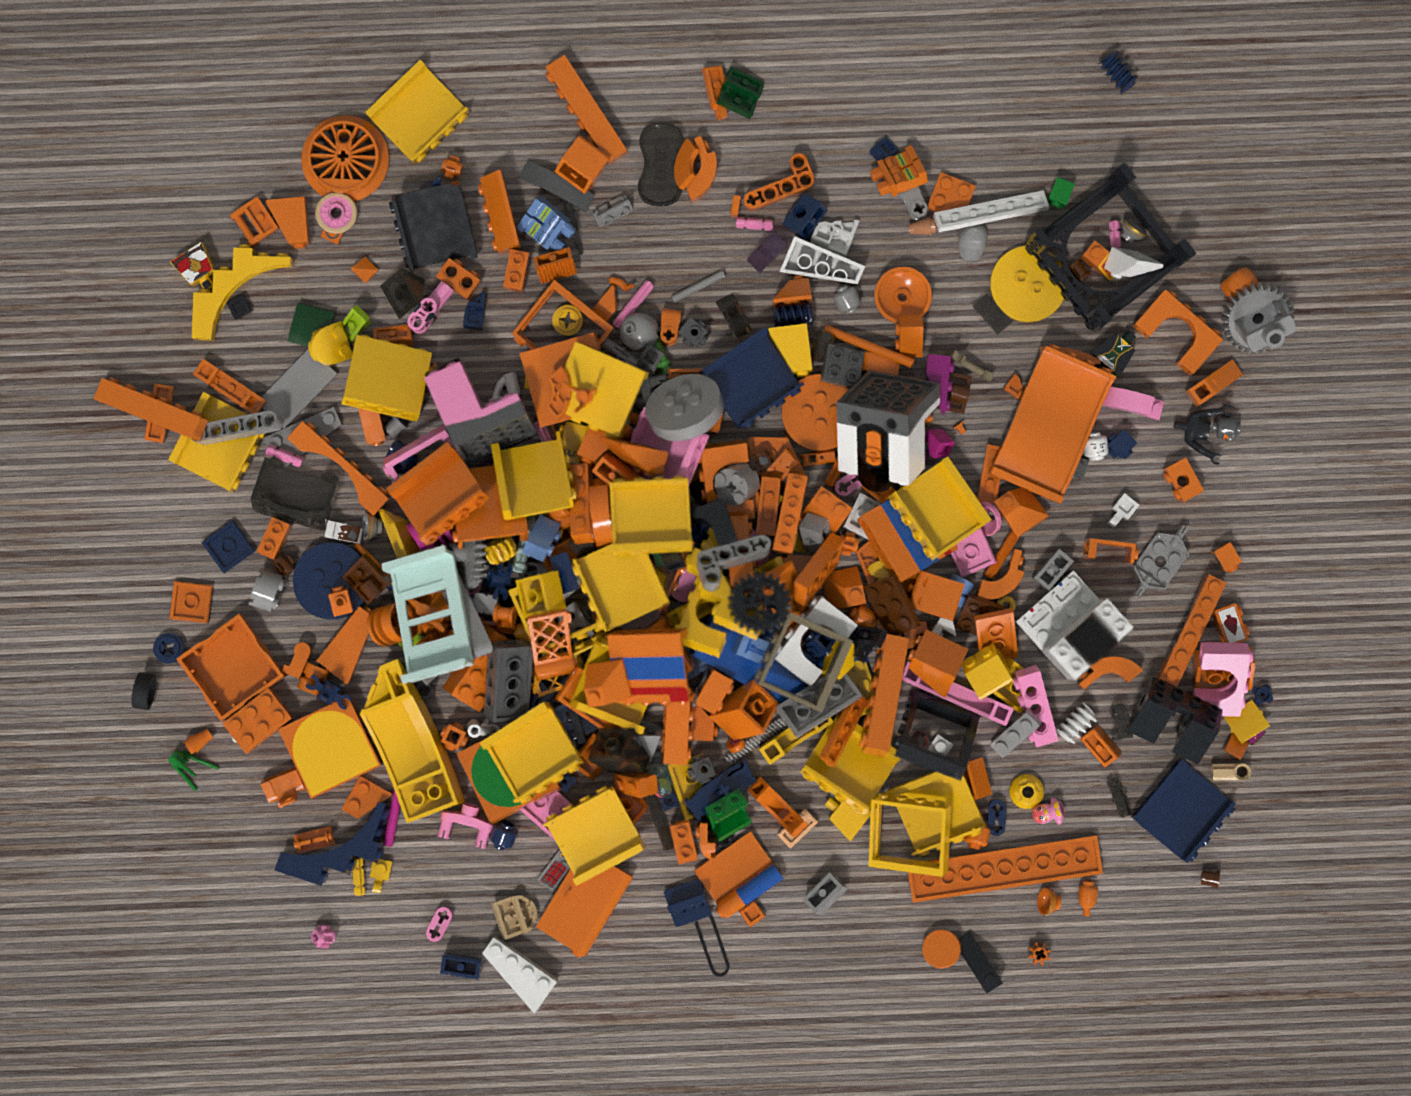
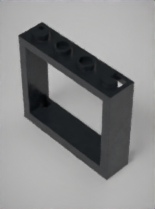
M915 691L913 697L909 696L905 706L908 710L904 711L902 716L904 723H901L898 730L900 737H897L894 746H897L895 756L961 781L967 769L980 715ZM916 709L967 727L958 761L907 742Z

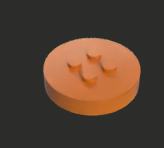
M814 374L798 381L799 384L804 383L800 387L801 392L793 397L791 395L785 397L786 402L783 403L781 412L783 426L789 437L800 447L817 452L832 450L838 447L837 401L849 390L848 388L820 382L821 374Z

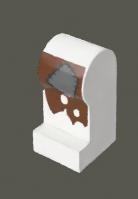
M328 520L324 537L360 544L363 529Z

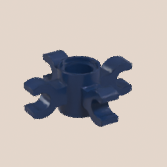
M503 562L494 565L489 563L492 568H489L487 572V581L484 583L485 592L494 588L492 597L495 600L499 596L498 593L502 594L503 600H506L509 596V592L505 587L509 586L511 574L513 573L511 563L507 567H503Z
M311 675L316 684L314 686L306 684L307 689L319 691L316 697L327 704L332 705L336 701L341 709H347L342 704V700L346 698L351 701V696L339 694L341 687L333 682L326 680L322 684L317 676Z

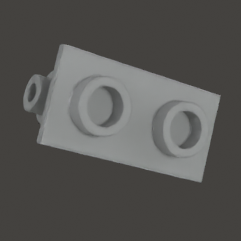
M620 195L610 201L612 206L610 209L607 204L595 209L592 215L597 221L599 228L611 224L612 221L626 216L633 210L626 195Z

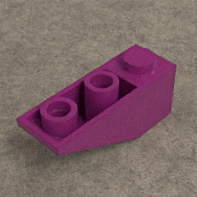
M928 354L925 376L927 381L940 383V404L938 408L941 415H945L946 411L950 409V400L947 399V393L951 392L952 389L949 373H953L954 361H951V356Z

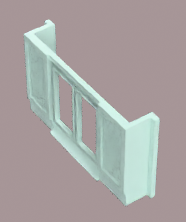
M443 545L382 563L383 571L391 574V580L393 581L392 586L408 673L401 675L402 683H412L474 665L466 611L454 552L447 550L446 546ZM446 589L449 609L409 620L407 600ZM451 615L454 635L416 646L413 645L411 626Z

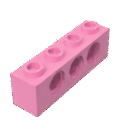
M1034 665L1014 671L1015 678L1013 683L1015 689H1019L1020 696H1017L1020 707H1023L1025 712L1029 709L1040 721H1043V724L1028 736L1029 741L1033 742L1036 748L1058 741L1040 670ZM1028 687H1034L1031 692H1026ZM1038 704L1036 709H1030L1032 705Z

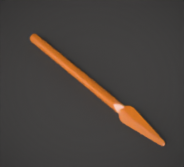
M354 544V549L361 556L367 553L382 569V565L361 544ZM384 572L391 579V574ZM416 598L407 600L415 608L418 616L422 617L433 613L428 605L420 603ZM438 619L428 622L441 632L445 631Z

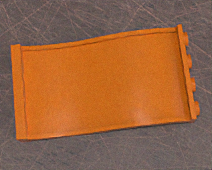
M1050 344L1042 348V352L1025 387L1005 439L988 473L1061 504L1100 409L1117 376L1112 375L1113 371L1108 368L1094 367V362L1086 359L1084 362L1077 359L1078 356L1068 351L1067 354L1060 352L1059 347Z

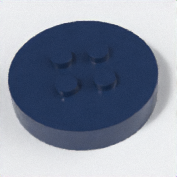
M323 543L309 549L299 559L293 574V589L301 606L310 614L322 619L336 620L354 614L359 606L364 605L365 601L342 576L362 556L353 548L339 543ZM343 585L344 588H349L354 611L334 617L328 594L332 591L333 587Z

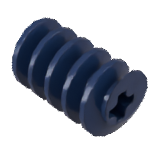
M1115 51L1104 58L1099 64L1104 63L1101 67L1102 71L1109 69L1106 76L1113 75L1110 81H1118L1115 87L1116 89L1123 87L1120 91V94H1123L1137 83L1135 80L1138 76H1130L1133 69L1126 70L1128 63L1121 64L1124 58H1116L1119 51Z
M807 302L804 303L803 308H801L799 303L796 304L795 309L792 304H789L788 310H786L784 305H781L780 311L777 306L773 307L775 327L777 324L779 327L784 326V324L790 326L791 323L799 325V322L806 324L807 321L813 326L812 306L809 307Z

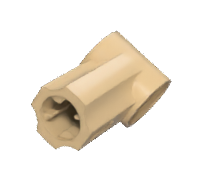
M1244 763L1211 764L1212 781H1244L1251 776L1250 767ZM1243 766L1246 769V773L1244 776L1239 777L1237 769Z

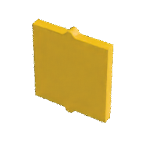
M1253 700L1245 704V708L1241 710V716L1224 717V720L1231 728V733L1236 735L1241 744L1270 726L1263 716V711L1258 709Z

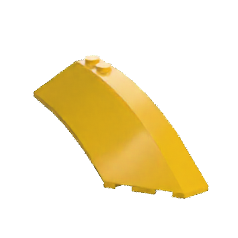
M396 659L381 665L377 672L378 675L375 683L372 684L367 696L364 709L361 710L359 716L362 717L380 753L406 823L464 803L465 799L454 768L424 701L421 699L413 682L402 683L401 675H405L407 672L400 660Z

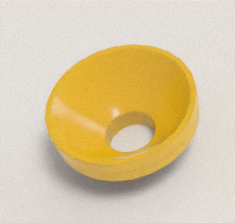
M1022 774L1011 782L1009 796L1016 806L1023 809H1031L1042 801L1044 787L1042 782L1034 775ZM1027 786L1032 787L1034 792L1030 798H1025L1022 794V790Z

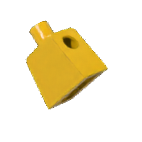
M832 796L824 804L833 811L828 818L849 841L854 838L871 815L870 809L865 814H858L851 809L852 806L846 802L841 803Z

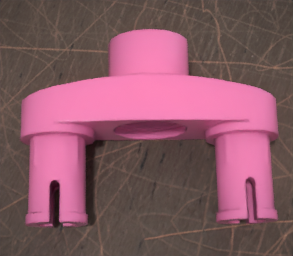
M465 802L462 805L461 811H442L440 817L441 824L437 836L442 838L445 830L444 838L449 839L452 824L456 822L477 828L479 831L474 846L479 848L482 840L481 848L486 849L494 824L478 816L480 809L478 805Z

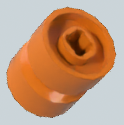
M307 662L303 670L305 676L300 678L297 688L317 695L319 691L309 690L305 685L314 686L316 684L311 675L317 676L320 682L323 683V681L327 680L330 671Z

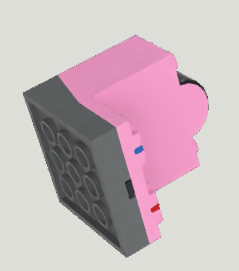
M457 357L425 372L424 379L453 445L467 466L493 455L491 444L499 443L500 450H504L537 435L536 429L518 393L508 394L500 398L499 402H490L484 408L460 358Z

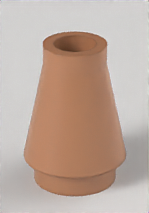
M930 216L908 224L910 235H933V233H937L935 220L930 218Z

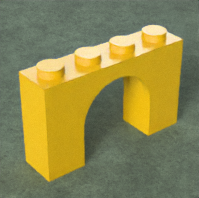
M697 576L694 583L696 585L695 590L690 591L687 600L689 604L687 608H683L680 616L682 618L681 623L676 624L675 628H687L688 636L682 640L683 646L720 658L726 643V633L709 628L698 620L696 616L698 609L703 604L709 602V600L700 597V589L698 587L701 579ZM724 576L729 585V577Z

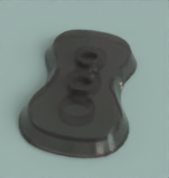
M664 122L652 123L647 125L640 135L639 144L644 158V168L638 182V193L645 203L652 206L663 207L672 205L678 201L682 193V189L677 186L675 181L674 166L677 154L684 143V137L681 130L673 124Z

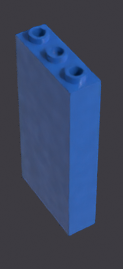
M711 612L705 626L726 633V643L720 658L692 648L689 653L744 685L751 680L756 681L755 674L758 668H762L763 665L732 652L739 633L714 623V615ZM765 630V635L760 632L759 638L764 639L765 636L772 638L773 634ZM802 651L805 658L818 667V659ZM774 660L764 680L793 694H797L807 687L803 681L776 660ZM763 687L779 704L789 699Z

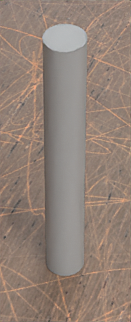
M721 270L671 296V298L676 303L721 280L725 275Z

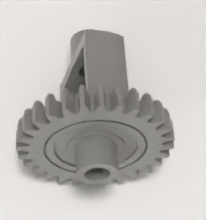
M1258 282L1256 288L1251 283L1249 290L1243 286V293H1240L1238 290L1235 291L1237 297L1230 296L1232 303H1225L1229 309L1222 310L1226 316L1221 317V320L1224 322L1221 325L1223 330H1225L1223 333L1235 348L1242 352L1245 350L1249 354L1251 351L1258 354L1260 349L1265 353L1266 346L1273 350V348H1277L1284 343L1286 336L1296 332V326L1293 321L1295 317L1291 314L1294 312L1293 303L1281 288L1278 289L1274 284L1270 287V284L1267 282L1263 286L1261 282Z
M486 539L462 542V549H458L457 542L449 543L447 546V550L454 552L457 572L466 589L476 588L480 585L481 578L487 577L489 563L482 559L483 555H487L486 552L482 551L483 548L487 547V545L482 544V541ZM514 557L505 561L503 567H507L510 563H512Z

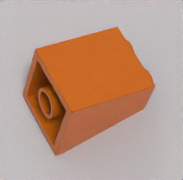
M625 424L621 433L623 437H616V439L630 442L633 431L632 427ZM588 428L577 455L581 458V462L588 463L593 469L608 451L613 455L615 454L599 440L600 436L608 437L605 435L606 431L601 429L595 431Z
M821 486L800 515L799 521L804 519L808 512L827 518L831 532L835 534L853 508Z
M926 629L923 636L919 635L914 644L918 647L916 650L912 649L908 657L911 660L908 668L945 698L968 649Z
M755 680L749 681L725 696L723 699L725 703L721 711H716L715 715L712 713L709 715L733 740L764 734L777 710L776 706L779 705L762 686L755 683Z

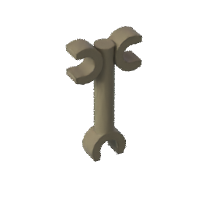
M949 350L946 356H951V360L954 363L963 365L987 382L991 381L994 377L993 373L967 360L965 355L959 354L956 350Z

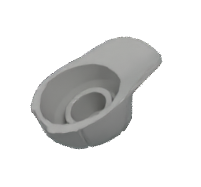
M983 224L960 228L958 234L959 254L964 260L977 261L982 256L988 239V231Z

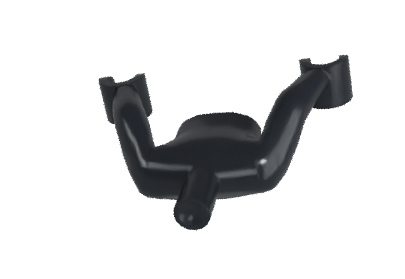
M1224 404L1221 408L1193 411L1190 413L1187 423L1174 421L1173 428L1185 430L1184 441L1187 445L1198 453L1210 458V461L1215 465L1220 463L1214 462L1213 458L1216 455L1221 456V454L1213 453L1196 442V440L1207 441L1211 421L1201 417L1220 414L1230 416L1231 414L1224 411L1226 407H1232L1230 404Z

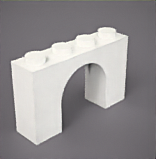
M821 596L813 597L808 604L809 608L806 612H802L799 615L817 625H824L831 631L846 638L857 627L855 622ZM796 623L793 629L790 628L785 633V639L780 644L775 660L811 687L823 671L803 655L800 646L801 638L809 628Z

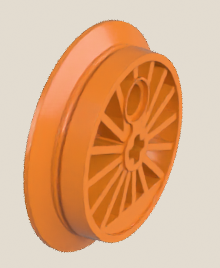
M341 115L321 122L310 132L303 145L301 163L306 180L318 194L324 197L332 192L344 193L355 202L368 197L381 185L389 166V152L382 134L375 126L359 117ZM343 126V129L336 131V127ZM347 126L354 127L352 133L347 129ZM330 129L333 131L336 145L324 134ZM359 130L366 133L355 143ZM343 135H349L348 142L342 143L340 141ZM322 136L334 150L317 143V141ZM368 138L372 140L373 144L357 149ZM314 147H318L331 154H313ZM375 149V156L358 155ZM345 151V154L348 156V158H345V161H342L340 157L344 156ZM312 158L330 159L313 165ZM356 160L375 161L374 167L371 168ZM354 164L371 173L365 178ZM331 165L319 177L317 176L315 170ZM350 168H352V169L354 170V172H355L362 180L354 179ZM335 169L331 179L325 178ZM341 170V179H337V176ZM346 170L350 179H345Z

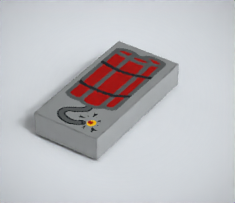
M561 850L557 852L537 879L551 891L554 890L570 869Z

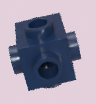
M813 630L805 638L808 641L804 644V648L809 655L818 659L821 656L826 657L830 654L836 640Z

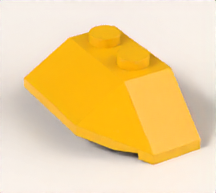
M384 509L379 510L397 559L423 552L406 527V524L409 523L408 520Z

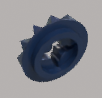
M164 633L155 640L153 652L160 662L166 664L174 663L184 653V644L177 635ZM164 643L168 645L174 644L172 647L173 653L166 652L163 654L166 649Z

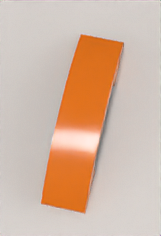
M202 359L193 373L194 376L251 414L260 412L266 403L265 399L205 359Z

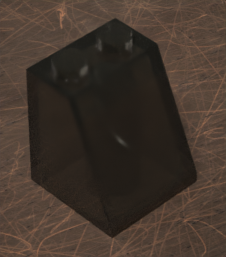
M599 728L588 759L609 773H645L650 757L634 728Z

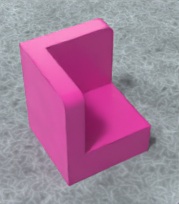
M928 429L925 435V439L928 442V451L933 459L949 457L955 442L943 429Z

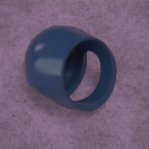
M394 440L385 457L406 445L402 441ZM416 453L393 466L398 475L403 476L417 465Z

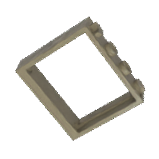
M789 612L790 616L784 617L786 623L779 622L780 629L778 632H774L771 638L772 646L770 650H766L763 656L764 664L762 668H758L755 674V679H757L755 683L811 709L822 712L853 641ZM791 620L840 642L814 702L764 681Z

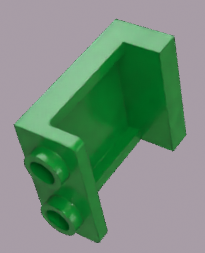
M739 789L705 807L709 827L719 842L752 823L745 810L748 802Z

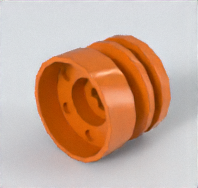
M395 602L374 608L368 615V633L371 639L379 646L386 647L402 642ZM406 602L409 620L418 618L416 611L409 607L410 604ZM418 625L410 627L412 638L418 632Z

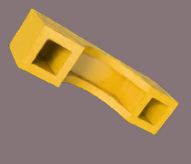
M830 717L798 738L788 727L759 746L758 749L768 764L771 765L795 746L819 733L834 722Z

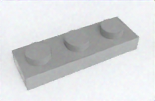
M1028 709L989 745L1004 758L1033 733L1042 722Z

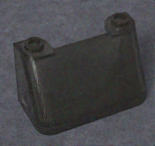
M265 457L250 498L252 509L262 515L324 531L330 519L339 477L329 472L322 474L321 477L312 476L284 468V465L278 458Z

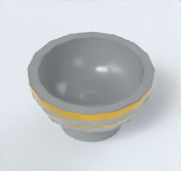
M1125 218L1121 234L1125 240L1133 244L1135 240H1142L1146 237L1147 233L1135 222Z
M364 513L362 517V535L364 540L372 539L376 534H381L382 520L377 519L371 513Z

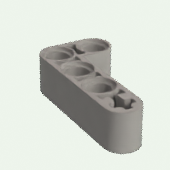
M758 535L700 552L697 557V570L704 589L711 592L719 588L721 570L766 558L771 547L769 537ZM740 550H745V551H747V553H746V554H741V553H739V551H740ZM726 555V556H728L729 558H728V559H722V558H720V556ZM707 560L710 564L705 565L701 561ZM712 577L715 578L716 581L710 582L707 579Z

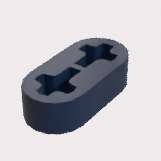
M994 799L988 804L987 827L991 830L990 834L1000 836L1005 831L1006 806L1001 800ZM998 802L999 806H1002V810H998V816H995V810L992 809V806H995ZM995 819H998V825L1001 826V829H998L995 833L994 829H991V825H995Z

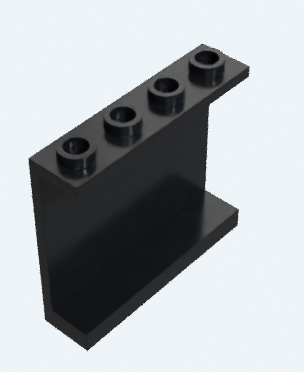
M460 180L392 195V202H389L391 213L396 215L397 220H394L396 232L400 231L399 245L401 250H405L404 264L406 268L410 269V273H414L415 268L445 262L448 258L451 260L470 256V260L478 258Z

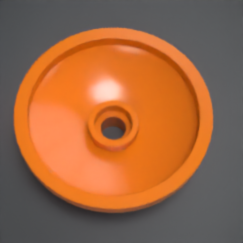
M897 267L881 276L875 287L874 300L878 311L885 319L899 324V316L922 315L923 317L930 307L932 291L928 280L922 273L910 267ZM904 294L906 298L901 301L898 296Z

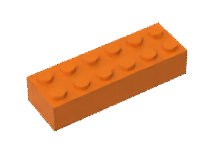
M887 634L881 649L876 648V653L879 654V657H877L873 665V672L876 673L873 679H871L869 687L872 695H870L866 704V709L869 712L863 721L865 732L863 736L861 735L859 747H862L861 753L885 757L890 751L909 638Z

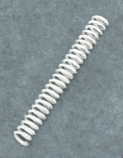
M778 718V722L775 720V724L771 723V725H768L769 729H766L764 735L753 736V740L749 738L750 742L746 740L745 748L739 751V753L728 754V758L724 756L726 762L729 761V763L733 764V761L739 760V756L742 757V754L745 755V752H749L748 749L752 751V748L755 749L758 743L764 742V738L767 740V736L770 737V734L774 735L773 731L777 733L776 729L780 731V728L783 729L782 724L786 726L782 718Z

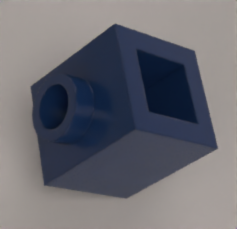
M1125 429L1118 434L1114 432L1108 438V455L1112 459L1116 458L1119 460L1123 457L1125 460L1133 453L1131 449L1137 442Z

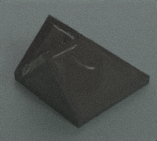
M401 268L380 286L399 319L422 301L425 279Z

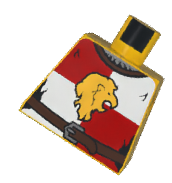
M202 242L170 261L193 287L200 284L203 289L210 290L213 288V282L210 277L213 275L215 268L207 248Z

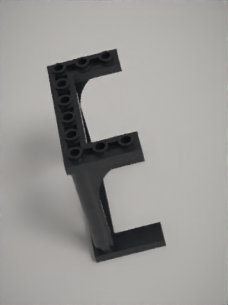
M1125 162L1107 178L1105 183L1044 230L1041 228L1037 229L1024 243L1028 254L1034 255L1039 268L1048 273L1051 283L1060 288L1062 297L1066 301L1069 300L1071 302L1074 312L1078 316H1082L1085 320V326L1090 331L1093 330L1094 333L1109 323L1114 315L1173 269H1178L1197 254L1185 238L1175 246L1128 185L1136 176ZM1118 194L1165 253V255L1157 260L1164 265L1161 269L1139 274L1119 289L1097 291L1084 286L1073 276L1066 260V246L1072 231ZM1059 238H1062L1063 241L1062 244L1053 242L1054 240L1058 241ZM1052 247L1058 248L1061 251V255L1052 257L1048 254V249ZM1061 261V263L1063 264L1062 268H1059V264L1055 262ZM1080 290H1083L1086 293L1084 299L1082 293L1079 294ZM1091 295H1096L1098 299V304L1095 308H1091L1088 304V299ZM1102 296H1107L1109 300H1105L1106 304L1103 305Z

